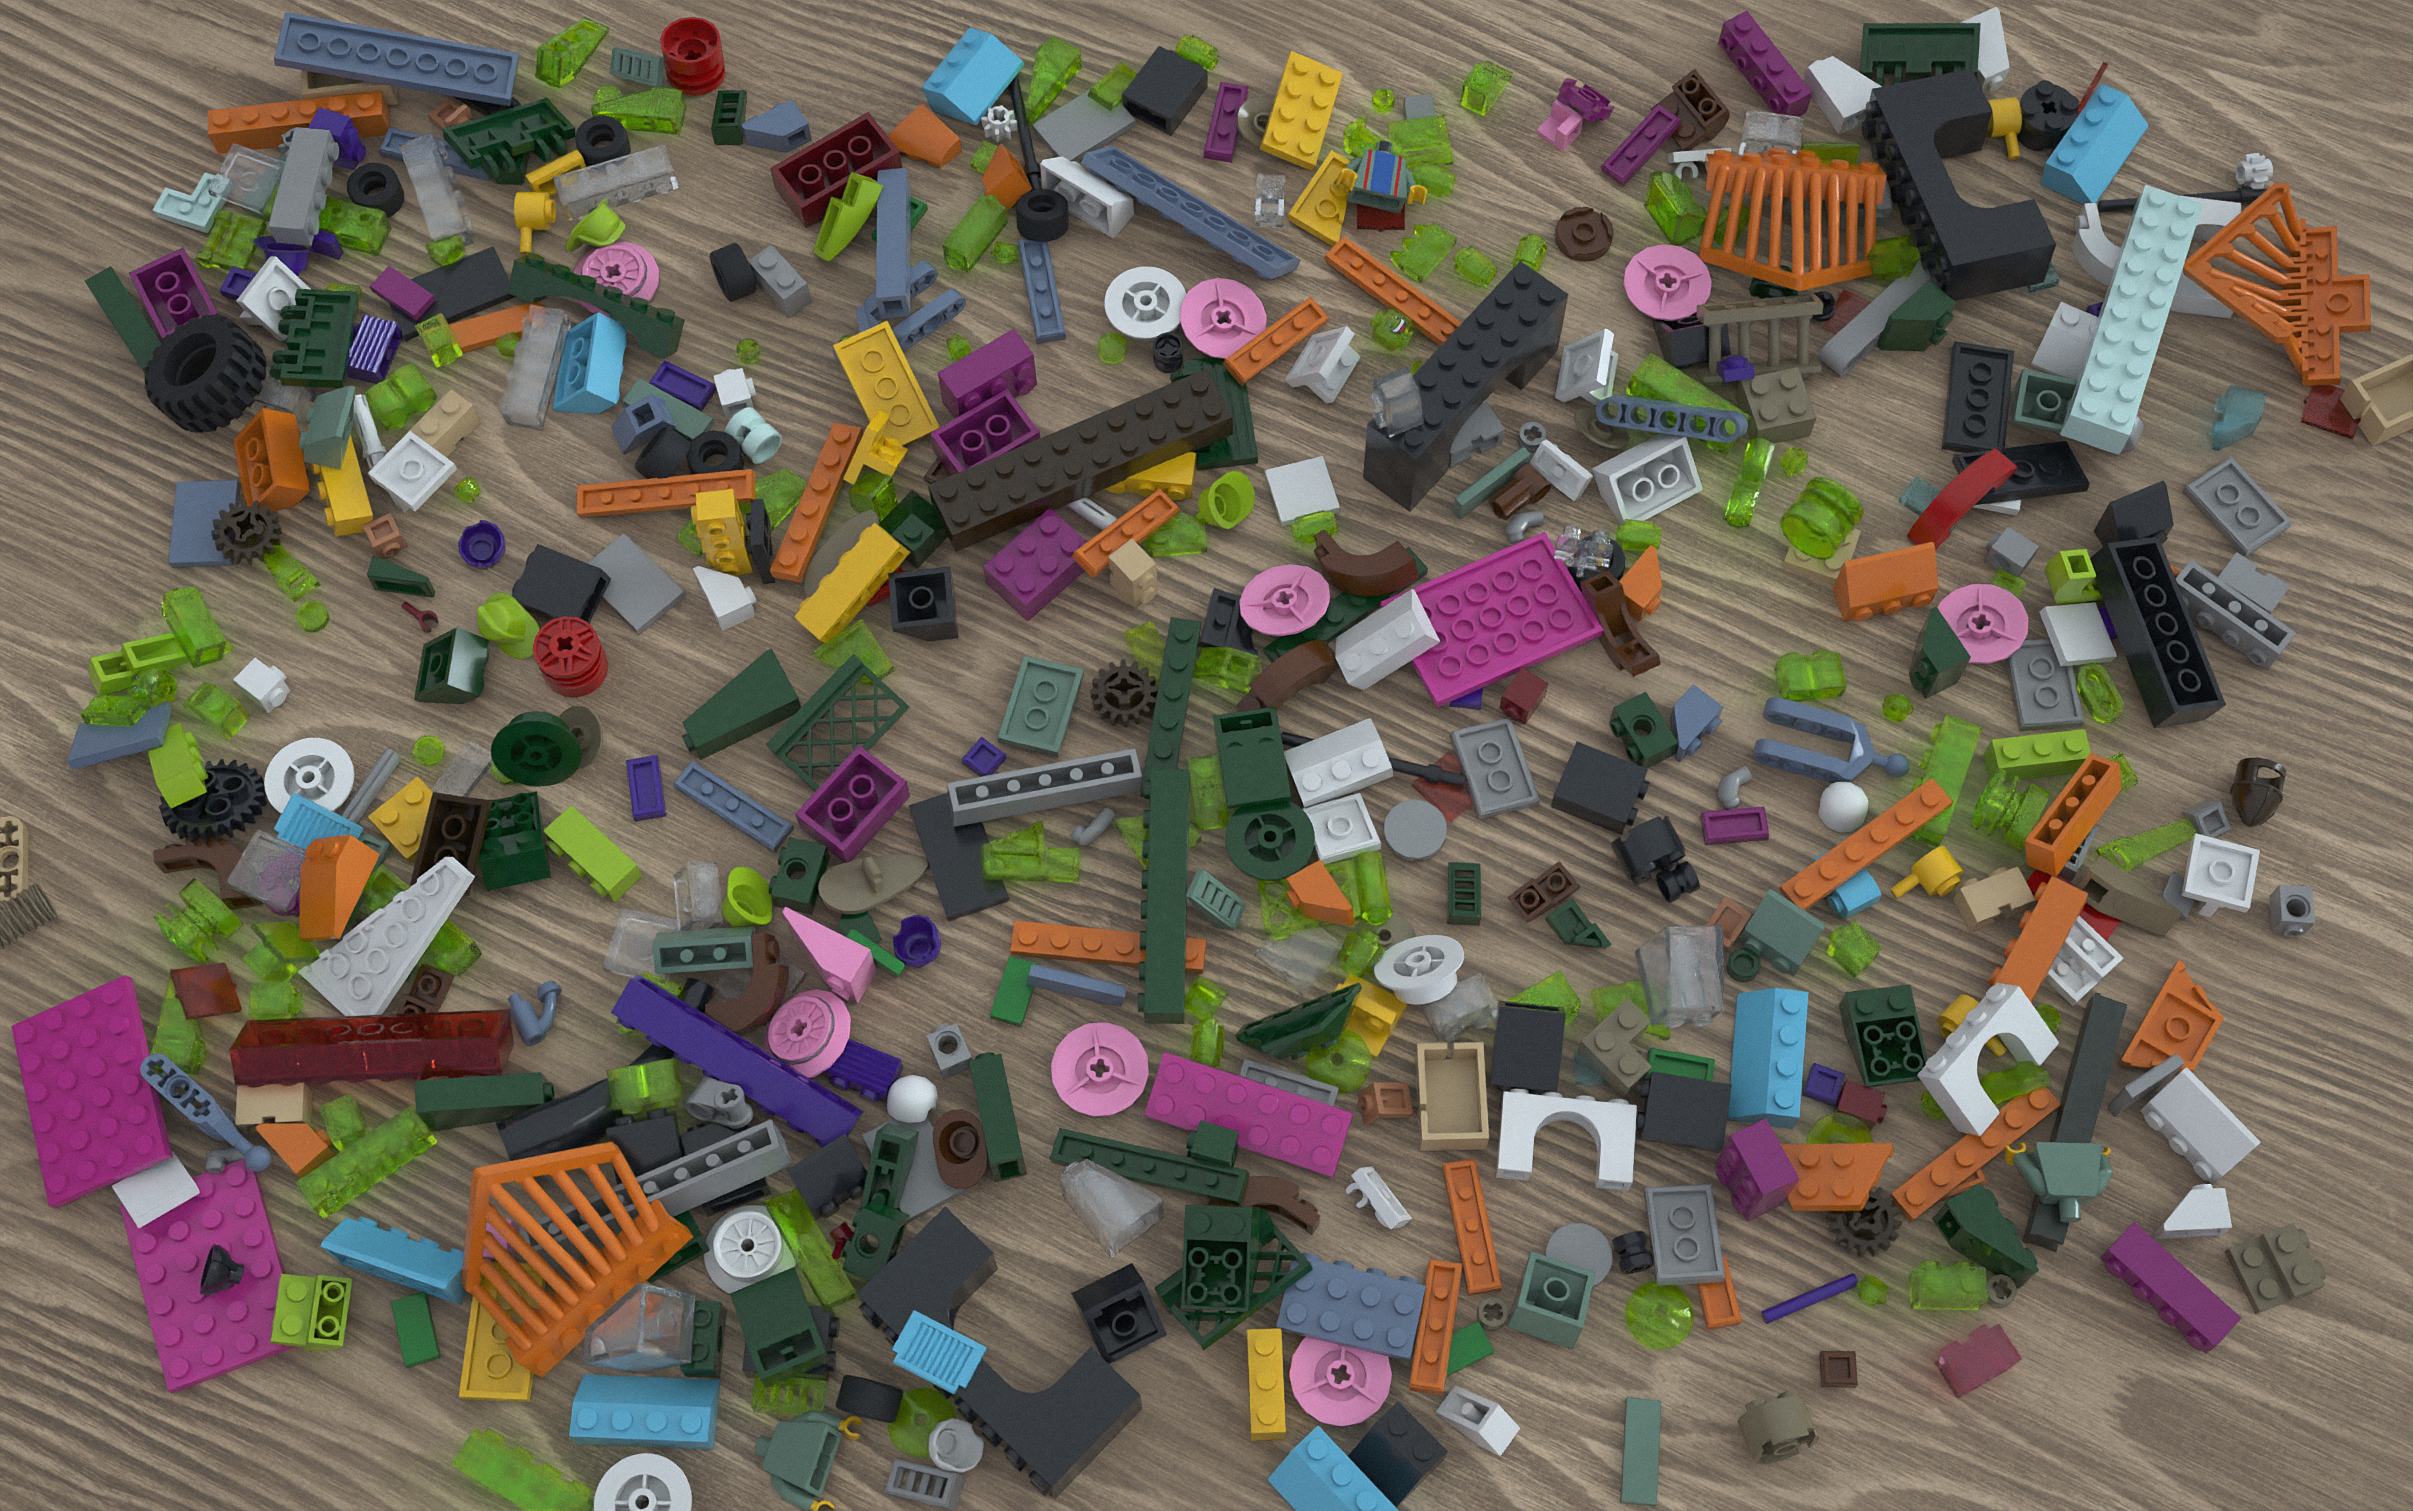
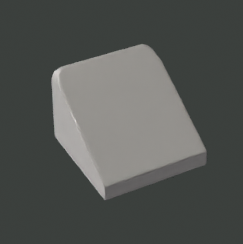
M1432 94L1404 98L1403 113L1408 133L1437 129Z
M2206 799L2183 811L2185 819L2197 834L2216 838L2231 829L2220 800Z
M2172 872L2164 884L2160 897L2182 911L2183 913L2180 917L2186 920L2195 899L2181 896L2184 879Z

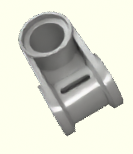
M711 1077L702 1078L685 1104L688 1113L696 1119L735 1129L744 1127L753 1117V1110L744 1101L745 1094L740 1086L717 1081Z

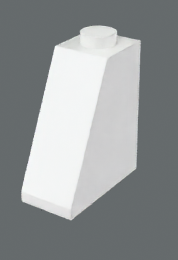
M1994 7L1961 22L1981 23L1977 80L1983 93L1988 91L1995 92L2000 89L2005 83L2010 68L2000 11L1997 7Z
M1834 56L1813 62L1808 67L1804 79L1805 84L1812 91L1811 96L1839 135L1862 125L1866 118V103L1870 100L1872 89L1882 87Z

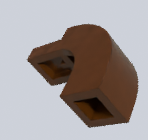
M1324 529L1314 535L1317 547L1314 549V553L1321 564L1324 579L1340 591L1359 596H1377L1402 589L1419 579L1415 559L1399 541L1374 554L1354 555L1344 551Z
M1608 570L1580 582L1582 594L1603 628V635L1598 637L1615 666L1620 671L1626 669L1634 677L1661 665L1659 654L1642 638L1630 618L1625 602L1623 585Z
M1314 640L1297 646L1275 660L1249 684L1251 690L1236 705V708L1239 711L1276 707L1277 711L1291 696L1309 685L1324 684L1339 667L1335 658V652L1324 640Z
M189 836L185 837L186 845L184 846L170 844L165 846L164 849L153 850L154 863L164 874L196 868L216 871L220 879L221 900L230 910L262 905L256 871L244 855L227 840L221 838V841L217 842L214 836L210 837L207 843H203L202 837H199L195 842L191 843Z
M765 932L752 934L753 976L744 993L728 1002L705 1004V1011L708 1017L739 1036L753 1032L766 1023L776 1012L786 993L789 967L779 963L776 964V959H779L780 956L778 941L775 940V936Z
M1251 1176L1248 1178L1241 1207H1260V1210L1263 1208L1266 1212L1277 1213L1313 1235L1320 1224V1215L1317 1214V1208L1306 1200L1302 1199L1300 1202L1296 1200L1299 1196L1298 1185L1273 1176ZM1211 1199L1206 1204L1216 1206H1238Z

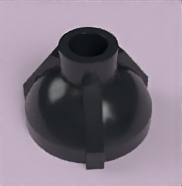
M213 1244L206 1259L199 1293L211 1295L231 1287L232 1283L239 1285L244 1271V1264L234 1262L224 1247Z

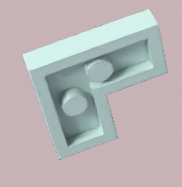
M204 173L192 195L165 187L152 211L157 218L208 233L234 186L231 180Z

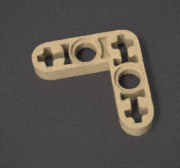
M14 816L0 817V902L3 904V900H5L11 907L14 906L10 901V897H13L18 905H20L21 903L16 893H20L25 900L26 897L23 889L28 891L29 832L23 822ZM11 827H15L18 830L12 833V842L16 846H11V840L5 835V833L11 832ZM10 855H18L19 861L17 865L13 868L5 869L3 866L4 860ZM6 877L11 878L12 885L17 889L11 892L10 897L4 893L10 891V881Z

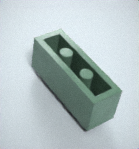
M755 926L657 932L652 942L655 974L753 967L752 934L755 933Z

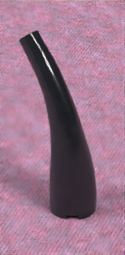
M688 978L678 998L704 1014L705 1004L709 1003L714 989L699 979ZM652 1044L629 1066L610 1077L495 1122L510 1161L591 1146L607 1135L606 1128L609 1124L614 1123L613 1118L633 1113L660 1085L678 1061L673 1055L674 1051L666 1046L659 1047Z

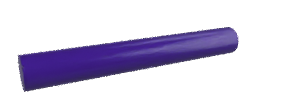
M1854 1273L1765 1309L1761 1311L1765 1323L1768 1324L1859 1286L1858 1279Z

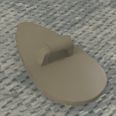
M867 510L845 522L817 551L808 564L803 578L807 597H811L819 588L818 585L822 578L827 574H831L839 565L838 562L841 556L857 544L860 534L874 523L879 525V517L874 511Z
M885 855L838 864L828 869L822 875L818 886L820 899L829 909L838 913L858 914L868 911L911 888L928 870V861L923 857L913 855Z

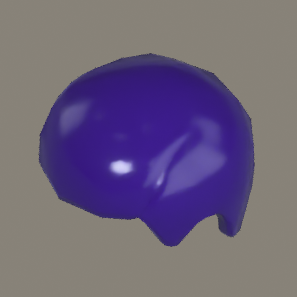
M480 520L475 525L467 526L458 542L459 554L466 564L478 569H486L500 562L506 551L504 535L497 525L486 520Z
M921 915L904 918L901 921L899 933L893 936L895 956L905 966L921 968L934 961L941 950V935L935 924L928 917Z

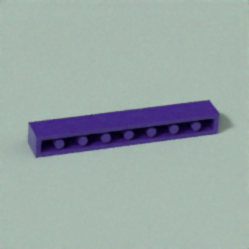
M637 975L629 980L611 1011L612 1014L618 1017L617 1021L621 1025L631 1030L637 1028L646 1034L645 1038L650 1043L659 1047L666 1046L673 1050V1055L678 1060L686 1064H696L703 1069L702 1073L706 1077L740 1086L744 1091L745 1099L750 1097L759 1103L758 1107L763 1112L772 1116L777 1114L786 1119V1124L791 1129L799 1133H804L805 1131L816 1138L815 1142L821 1147L826 1146L843 1134H846L848 1138L864 1112L641 975Z

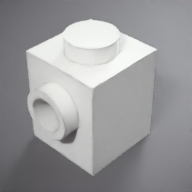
M743 368L725 370L721 374L713 376L726 420H730L744 408L751 407L754 409L751 396L756 395L752 378L745 379Z
M256 657L233 679L243 694L268 713L274 707L281 705L290 692V689L284 682L287 678L285 674L274 665L268 668Z

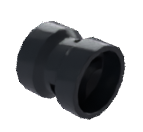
M1168 332L1157 336L1153 342L1155 367L1163 373H1172L1179 370L1183 364V343L1181 338L1174 333Z
M1687 861L1677 864L1672 871L1664 870L1656 874L1658 888L1669 903L1678 900L1682 893L1691 894L1700 889L1697 874Z
M1643 1231L1626 1233L1612 1240L1614 1251L1620 1254L1619 1267L1623 1275L1641 1272L1654 1265L1651 1254L1647 1253L1644 1248L1647 1240Z

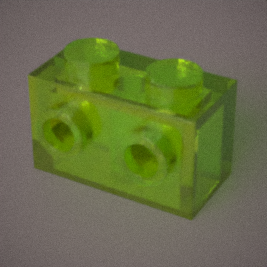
M1937 1261L1921 1262L1920 1266H1916L1909 1275L1911 1309L1979 1310L1988 1301L1985 1267H1974L1973 1262H1957L1953 1266H1940V1262Z

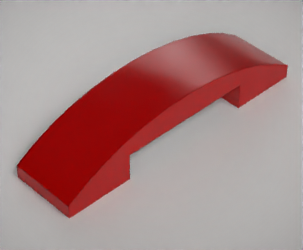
M1996 448L1984 454L1963 470L1937 495L1914 523L1907 537L1916 545L1933 542L1936 550L1951 535L1949 530L1992 488L1997 490L2018 467Z

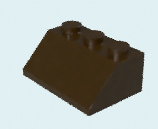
M436 792L432 793L410 886L414 885L421 875L445 857H454L472 875H475L492 801ZM473 881L462 897L470 895Z

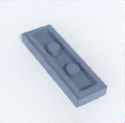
M1035 964L1030 967L1026 983L1028 986L1119 1007L1122 1006L1127 989L1126 985Z

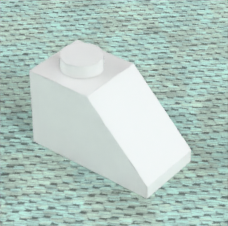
M701 566L693 568L697 582L722 631L756 616L753 604H756L757 601L750 586L744 588L740 579L735 576Z
M2211 1184L2193 1186L2192 1190L2178 1202L2154 1232L2155 1239L2223 1236L2232 1228L2225 1188L2213 1189Z
M1457 1385L1453 1387L1436 1411L1438 1416L1478 1446L1499 1456L1502 1455L1520 1430V1427L1499 1404Z

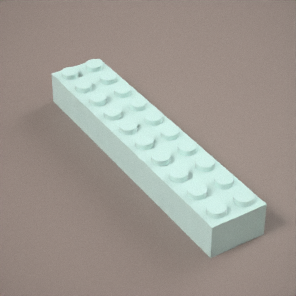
M2148 185L2144 186L2134 206L2060 435L2119 455L2130 437L2203 206L2202 203Z

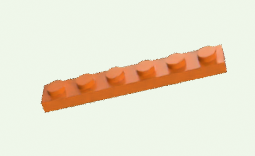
M1345 236L1325 254V262L1399 317L1401 316V318L1437 345L1441 346L1462 324V322Z
M833 423L770 568L772 577L801 583L844 483L843 478L864 434L861 427Z
M752 469L672 476L662 479L651 478L577 485V515L580 518L691 508L692 505H696L695 493L734 489L738 504L750 503L751 500L755 499L756 473Z
M1933 778L1929 779L1781 885L1779 891L1787 900L1806 911L1952 806L1953 801Z
M1014 920L1010 947L1011 955L1138 968L1139 962H1145L1146 950H1140V933ZM1186 937L1185 972L1203 974L1206 939Z
M2038 1079L1999 1109V1115L1981 1136L1967 1134L1890 1194L1893 1197L1892 1202L1896 1207L1900 1208V1211L1910 1223L1914 1222L1954 1188L1975 1174L1977 1170L1983 1168L2005 1150L2006 1145L2010 1147L2061 1106V1103Z

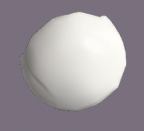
M1851 782L1832 783L1822 793L1818 812L1819 818L1832 830L1852 832L1859 828L1865 820L1869 805L1868 798L1861 787Z
M907 1075L899 1078L891 1085L888 1092V1114L894 1119L906 1123L924 1121L931 1108L932 1110L936 1109L938 1101L937 1088L925 1077Z
M957 1418L939 1422L929 1435V1455L940 1469L962 1473L975 1468L982 1459L984 1441L976 1435L972 1424Z

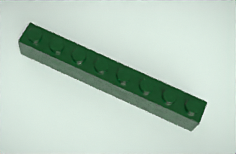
M1151 769V780H1145L1144 799H1150V810H1144L1143 829H1149V840H1143L1142 858L1148 859V870H1142V889H1147V900H1141V920H1147L1146 931H1140V950H1146L1145 962H1139V981H1145V993H1138V1012H1143L1145 1023L1184 1024L1190 774L1187 769Z

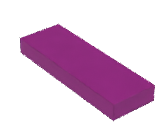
M1220 82L1205 144L1204 158L1232 163L1239 135L1236 121L1237 113L1241 105L1247 100L1249 86Z
M1658 104L1601 165L1602 171L1622 186H1625L1681 125V120Z

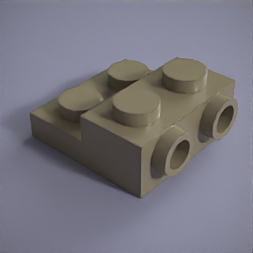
M2294 1223L2266 1232L2258 1238L2233 1246L2225 1251L2255 1314L2312 1294L2325 1286L2323 1282L2326 1278L2324 1267L2318 1260H2312L2307 1250L2310 1247L2309 1238L2304 1230H2297Z

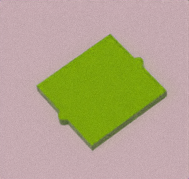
M293 922L253 923L250 927L262 940L263 945L269 948L281 963L315 962L320 958L319 955L321 953L311 941L304 942L299 939V928Z

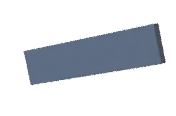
M389 128L379 149L381 157L490 181L491 178L481 167L470 169L452 147L442 139Z
M1026 238L1017 239L1036 342L1041 344L1065 340L1066 333L1048 242H1035Z
M693 760L673 783L674 789L773 853L777 852L794 830L792 824Z

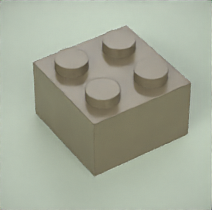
M1798 367L1757 375L1752 379L1740 380L1735 399L1740 413L1747 419V433L1752 448L1811 435L1816 415Z

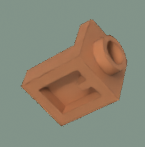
M1373 1082L1358 1094V1109L1362 1114L1364 1124H1371L1378 1118H1408L1413 1115L1408 1083Z

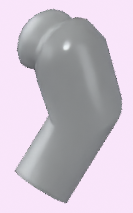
M1537 510L1515 515L1505 528V534H1508V541L1510 543L1522 542L1524 540L1523 531L1526 528L1544 525L1542 511Z
M1742 766L1723 777L1719 783L1718 799L1722 801L1723 807L1726 809L1738 806L1740 802L1737 796L1739 786L1752 780V775L1746 766Z
M1103 808L1087 828L1083 825H1077L1072 831L1071 838L1079 842L1078 845L1088 846L1106 831L1114 821L1115 813L1109 808Z
M234 1147L212 1150L205 1157L206 1170L212 1174L221 1173L225 1165L244 1159L245 1156Z

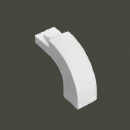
M2085 203L2079 216H2076L2075 230L2077 233L2071 244L2072 251L2078 263L2090 276L2109 286L2121 248L2111 243L2104 235L2096 203Z

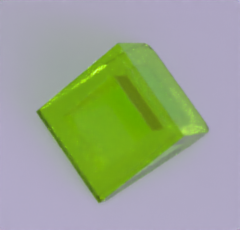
M458 234L425 245L429 258L440 267L457 261L465 253L462 238Z
M1204 976L1198 977L1185 997V1009L1208 1023L1229 992Z

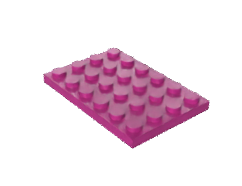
M1545 532L1412 588L1415 590L1440 640L1438 644L1410 661L1436 708L1518 673L1521 668L1527 669L1603 635L1602 626ZM1409 590L1381 601L1380 609Z
M126 975L11 1026L48 1205L50 1207L59 1208L173 1157L158 1091L143 1078L140 1071L142 1062L150 1054L131 977Z
M244 1159L225 1165L221 1173L212 1174L206 1172L192 1177L200 1193L141 1228L137 1227L123 1204H119L167 1390L170 1393L178 1392L296 1347L269 1344L279 1278L281 1273L285 1274L257 1172L249 1170L245 1165ZM213 1244L221 1245L229 1252L234 1262L244 1264L239 1285L232 1283L231 1287L211 1295L200 1294L201 1278L209 1250Z

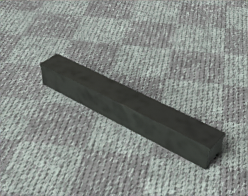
M2097 992L2087 1002L2062 1093L2061 1106L2058 1108L2049 1142L2091 1143L2127 1004L2101 996ZM2035 1193L2022 1242L2031 1243L2054 1252L2057 1251L2058 1244H2064L2069 1222L2060 1221L2059 1204H2043L2039 1199V1195Z

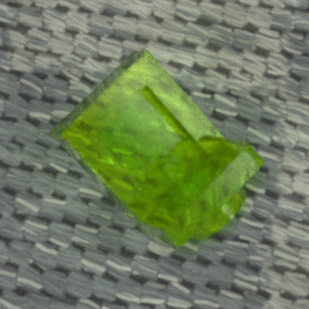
M1362 115L1355 122H1350L1343 132V150L1355 158H1362L1365 150H1375L1377 142L1385 141L1366 128L1367 118Z

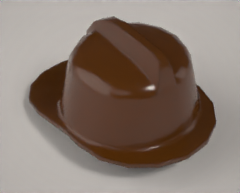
M956 1109L944 1113L937 1120L933 1129V1145L937 1169L940 1178L948 1186L955 1189H967L976 1185L983 1178L988 1167V1154L983 1127L980 1120L969 1111Z

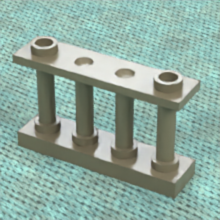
M1815 294L1697 305V318L1703 325L1709 327V367L1696 368V374L1707 385L1717 386L1724 383L1717 373V361H1721V327L1724 326V323L1738 324V355L1750 361L1751 324L1756 320L1768 322V359L1765 362L1751 363L1754 366V376L1795 367L1799 368L1802 377L1811 376L1813 372H1821L1822 366L1814 357H1809L1810 319L1813 315L1823 314V302ZM1795 317L1797 319V358L1780 360V322L1783 321V318Z

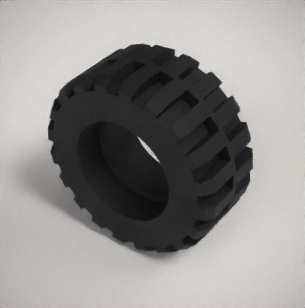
M202 315L201 319L194 317L189 319L187 324H180L174 328L175 331L171 335L167 334L162 339L164 342L161 346L155 348L153 351L154 357L148 361L146 367L148 373L145 374V389L151 403L183 430L195 433H203V431L212 432L216 431L217 427L224 428L230 425L231 420L240 418L244 414L243 411L247 407L250 408L255 402L254 397L256 394H260L263 388L261 382L266 378V358L261 346L233 320L221 315Z

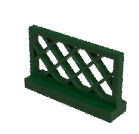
M853 654L766 743V746L816 792L820 786L813 781V768L831 767L832 775L835 767H839L843 763L835 762L834 745L852 744L854 751L857 748V744H864L862 748L868 752L910 707ZM864 675L873 682L874 695H856L855 684ZM878 688L881 689L885 694L878 695ZM851 689V696H845ZM891 699L899 706L891 716H878V700ZM874 700V717H856V701ZM839 701H852V717L834 718V706ZM828 712H830V718H823ZM886 721V722L879 728V723H878V722ZM856 722H874L875 733L869 739H857ZM830 723V740L812 741V729L817 724ZM834 723H852V739L834 740ZM808 734V741H801ZM830 745V762L812 763V746ZM795 746H808V763H794L787 755ZM800 768H808V775Z
M1262 1208L1260 1210L1259 1244L1253 1288L1255 1281L1271 1282L1270 1287L1264 1292H1253L1252 1289L1249 1312L1225 1313L1226 1311L1203 1312V1310L1181 1312L1179 1309L1181 1308L1183 1267L1154 1289L1163 1307L1178 1320L1204 1351L1312 1271L1313 1268L1311 1263L1273 1224L1271 1217ZM1274 1238L1279 1242L1277 1252H1261L1262 1247ZM1259 1260H1275L1273 1272H1257ZM1282 1260L1297 1261L1299 1263V1266L1291 1272H1280ZM1200 1321H1216L1215 1328L1203 1337L1198 1332Z

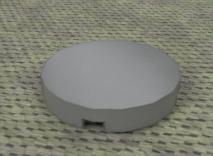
M1411 799L1400 802L1390 810L1385 818L1384 839L1387 847L1395 856L1405 861H1424L1431 859L1440 852L1446 840L1447 824L1444 815L1436 806L1424 800Z
M1570 1223L1559 1228L1550 1237L1545 1250V1256L1595 1272L1592 1288L1599 1286L1607 1277L1613 1262L1612 1248L1607 1238L1597 1228L1585 1223Z

